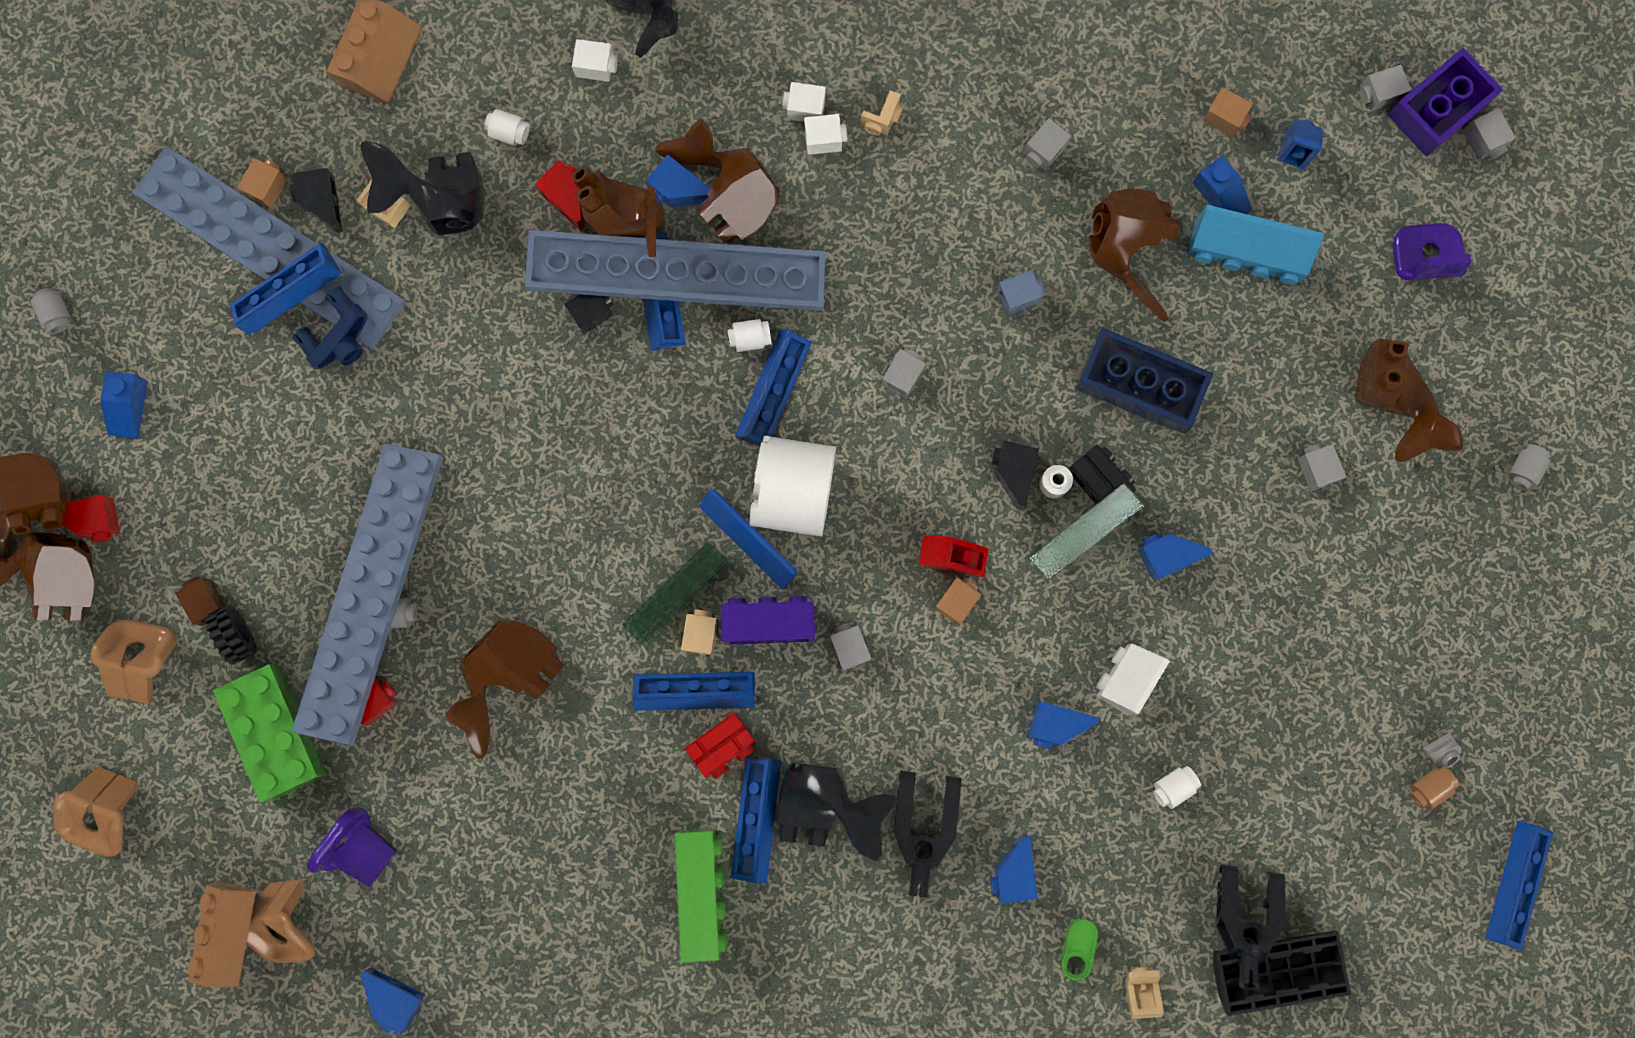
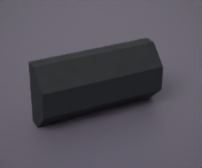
M1336 930L1276 940L1263 964L1259 963L1260 988L1256 990H1249V983H1246V989L1239 987L1240 961L1231 959L1227 949L1213 951V969L1218 995L1225 1014L1228 1016L1351 995L1340 936Z

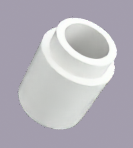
M495 109L493 114L489 113L487 115L484 129L488 131V137L514 146L517 144L524 145L529 135L530 123L525 122L523 117Z
M761 319L736 322L733 323V329L728 330L730 347L736 346L737 352L765 348L764 345L772 344L768 321L761 322Z
M1062 465L1049 467L1039 480L1041 492L1051 499L1064 496L1073 484L1071 472ZM1053 476L1058 477L1061 480L1062 484H1055L1053 482Z
M1186 766L1183 769L1178 767L1154 783L1156 790L1153 791V794L1162 807L1167 805L1170 809H1173L1197 793L1196 789L1201 787V783L1190 767Z

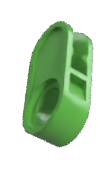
M1085 918L1075 919L1069 924L1061 957L1062 972L1073 981L1083 980L1090 974L1098 939L1096 926ZM1074 956H1079L1084 961L1083 970L1077 974L1069 972L1067 968L1069 959Z

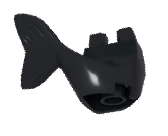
M606 0L611 6L622 10L652 15L636 46L635 55L640 58L659 39L672 36L677 31L678 12L671 8L673 0Z
M363 141L361 143V152L372 177L367 200L368 213H381L390 208L403 194H407L427 226L438 236L470 231L482 220L485 191L481 173L476 166L471 152L458 153L456 155L457 168L447 169V162L444 157L429 158L428 172H425V179L422 180L409 172L395 154L384 145L371 141Z
M791 763L786 770L779 794L777 824H780V841L796 843L798 826L810 828L808 845L824 847L828 831L831 830L837 816L841 820L853 847L865 857L878 861L882 855L880 824L892 810L897 800L896 796L880 794L854 803L849 800L844 776L840 768L810 764H799L795 768V763Z

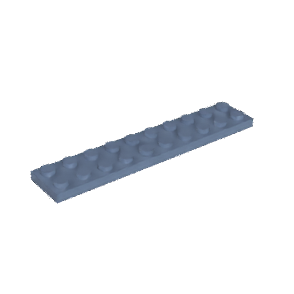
M167 146L132 192L135 196L264 280H267L318 245ZM329 251L340 270V276L300 303L335 325L340 320V314L325 297L327 294H330L329 291L332 288L341 286L354 304H359L367 314V321L357 340L373 350L406 301Z
M529 230L525 290L822 311L824 307L825 251L656 239V257H649L646 238Z
M384 444L292 732L351 747L354 746L443 462L441 455Z

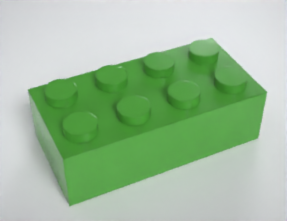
M266 665L212 690L259 803L272 802L327 776L311 738L292 732L298 707L280 666Z
M716 828L680 830L675 833L681 963L717 961L720 959L722 952H726L728 947L727 929H721V920H724V916H726L725 897H719V888H722L725 883L724 866H718V856L723 854L722 835L716 834Z

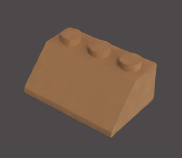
M358 0L326 72L335 84L389 104L422 26L387 3L379 0Z
M217 881L206 885L205 893L200 900L201 914L199 925L194 932L195 946L193 957L188 964V981L202 987L239 986L256 891L226 881Z

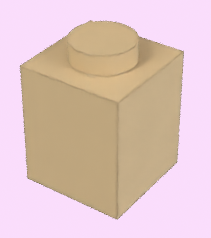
M695 610L694 615L686 614L681 646L682 651L713 656L718 619L712 618L713 612Z

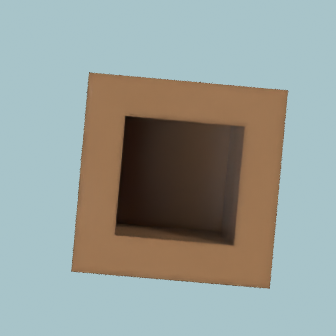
M1222 87L1202 121L1233 137L1238 129L1244 131L1252 118L1248 112L1253 103Z
M253 158L237 189L245 197L272 209L288 179L282 174V167L268 159L265 162H261Z
M957 577L934 609L959 626L980 598L981 594L977 592L979 587L966 577L962 580Z

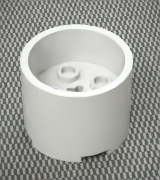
M764 436L763 442H761L754 480V502L751 504L750 526L822 537L836 447Z

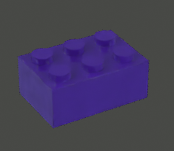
M1462 48L1400 100L1387 115L1427 157L1494 100L1503 89Z
M807 596L789 597V602H777V597L758 598V603H747L746 598L728 599V604H721L722 642L725 645L815 642L814 601H807Z

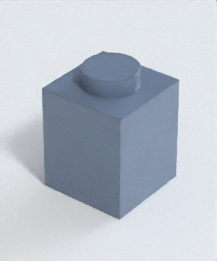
M1032 270L999 282L996 289L1007 316L1040 304L1043 293H1045L1042 280L1039 276L1035 278Z

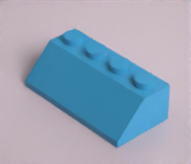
M1206 205L1194 222L1187 255L1193 256L1194 260L1199 263L1208 264L1214 261L1222 263V267L1227 270L1237 271L1242 268L1250 270L1251 274L1256 277L1266 278L1270 275L1280 278L1279 281L1284 284L1295 285L1297 282L1301 283L1309 275L1323 241L1324 233Z

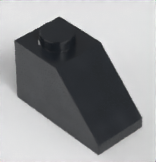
M328 168L292 174L293 184L290 185V193L293 201L297 202L306 212L335 232H343L335 177Z
M1003 441L1000 448L995 447L991 465L996 466L994 474L1015 507L1023 510L1027 504L1039 449Z

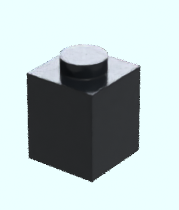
M579 294L564 304L583 334H586L613 316L610 307L614 304L609 296Z

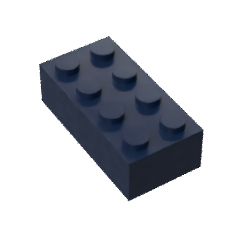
M1102 327L1094 340L1075 389L1185 434L1194 424L1214 373Z

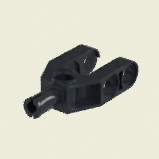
M900 770V784L897 792L893 830L905 863L912 867L908 895L917 896L918 884L920 883L919 896L928 897L930 869L933 870V867L939 866L956 839L961 777L946 776L945 796L942 802V826L939 836L937 838L925 835L914 836L910 834L916 772ZM925 840L930 844L931 852L926 858H919L916 856L914 848L919 841Z
M1221 864L1219 868V873H1222L1221 882L1217 883L1216 928L1230 958L1240 961L1239 987L1246 989V983H1249V990H1256L1260 988L1259 963L1263 964L1285 927V875L1267 872L1269 874L1267 897L1263 902V908H1266V925L1254 921L1242 922L1237 918L1238 867ZM1244 937L1252 938L1256 945L1249 944L1245 941Z

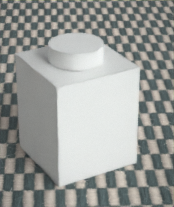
M576 39L572 62L575 77L610 82L611 72L616 73L618 56L614 55L611 44Z
M791 82L790 92H784L782 109L787 110V119L804 122V117L823 116L826 87Z
M839 114L804 117L807 155L842 151V142L847 141L846 124H840Z

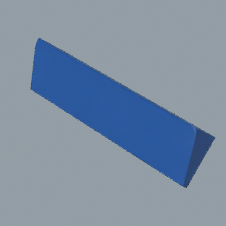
M656 233V239L668 240L667 233ZM643 299L651 350L686 345L679 301Z
M321 242L231 303L230 309L235 327L246 334L256 332L340 276V270L325 244Z
M789 329L779 330L735 434L736 437L761 446L764 435L773 437L811 346V341Z
M711 488L699 508L781 589H784L797 576V570L753 526H750V523L715 489Z
M754 672L634 674V710L755 708Z
M745 757L731 879L753 883H767L782 760Z
M1517 821L1486 939L1522 950L1553 836L1552 831L1534 824Z

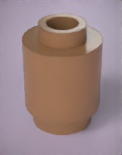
M1446 767L1434 768L1411 785L1413 792L1410 796L1421 809L1426 807L1429 810H1433L1455 794V789L1459 787V782Z

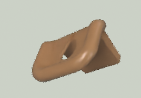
M120 620L110 624L91 649V660L99 668L107 695L149 704L153 697V677L158 674L175 648L177 637L167 627L135 620ZM134 643L145 645V649L131 661L123 660L129 645Z
M97 767L72 791L61 793L54 801L53 825L56 832L65 841L106 857L117 855L123 847L124 817L122 810L136 791L138 782ZM87 810L93 812L98 830H92L84 824L83 819Z
M300 879L269 883L253 905L246 944L260 957L270 962H305L312 959L315 954V948L311 941L293 925L290 917L306 886ZM265 925L283 936L287 942L274 938Z

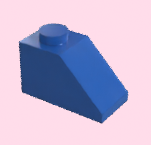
M1294 119L1286 131L1277 160L1305 169L1321 151L1323 129L1316 127L1314 123L1308 120L1298 121Z
M669 155L664 158L646 180L647 187L654 186L661 203L664 202L669 207L702 204L709 198L707 192L710 187Z
M1223 155L1200 171L1193 181L1195 187L1211 206L1244 214L1252 210L1240 175Z
M105 371L100 401L109 436L139 438L148 384L147 380L136 374Z
M1159 533L1142 540L1145 546L1138 549L1153 582L1213 554L1209 547L1171 534L1161 538Z
M1038 701L1035 705L1027 737L1034 739L1033 745L1051 749L1052 744L1062 745L1098 724L1099 717Z
M1021 835L994 869L995 877H990L992 896H997L1000 903L1038 899L1031 838L1028 835Z
M372 967L364 970L361 979L373 1019L381 1023L380 1028L395 1035L398 1032L402 1034L409 1029L425 994Z

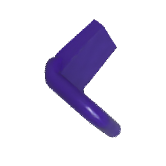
M1446 223L1406 226L1400 229L1393 239L1395 270L1397 275L1404 280L1461 277L1466 274L1467 268L1471 264L1470 254H1464L1463 239L1460 232L1452 225ZM1428 243L1434 244L1438 248V256L1425 259L1422 253L1423 246Z
M356 807L344 812L335 822L309 858L307 869L309 872L315 873L319 871H332L339 868L370 887L397 850L370 827L368 812L361 807ZM345 836L348 838L346 842L338 845Z

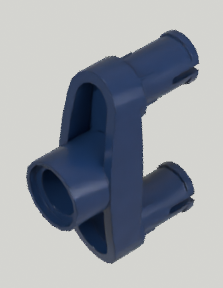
M341 286L332 288L329 291L330 294H327L325 297L340 314V320L319 343L308 327L299 329L296 332L297 335L292 337L294 342L299 345L307 356L306 360L315 370L321 369L337 359L343 366L355 362L364 351L356 339L367 321V314L359 304H354Z

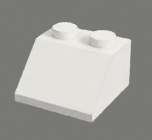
M1128 644L1125 648L1120 646L1112 658L1111 662L1115 666L1111 673L1105 672L1096 686L1100 690L1097 697L1126 715H1137L1140 713L1170 661L1137 645Z

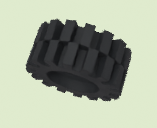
M228 605L206 617V630L210 632L208 635L210 639H213V645L215 648H218L220 656H224V660L229 662L230 665H234L257 652V646L253 641L254 638L250 634L249 628L245 624L246 621L244 618H241L240 613L233 606Z

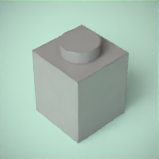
M1402 65L1368 75L1360 85V98L1364 104H1368L1370 112L1402 100L1412 91Z
M1499 108L1473 120L1463 129L1479 159L1489 155L1491 159L1501 156L1508 151L1507 146L1516 139Z
M1048 118L1026 144L1023 152L1026 155V160L1033 167H1041L1046 171L1068 146L1071 135Z
M900 349L884 375L881 385L907 399L923 373L926 363L922 361L923 358L918 353L912 350L905 352Z
M1321 443L1304 449L1305 455L1298 458L1311 492L1347 478L1333 444L1324 448Z
M847 623L834 628L835 634L830 636V640L842 671L871 661L859 625L852 627L851 623Z

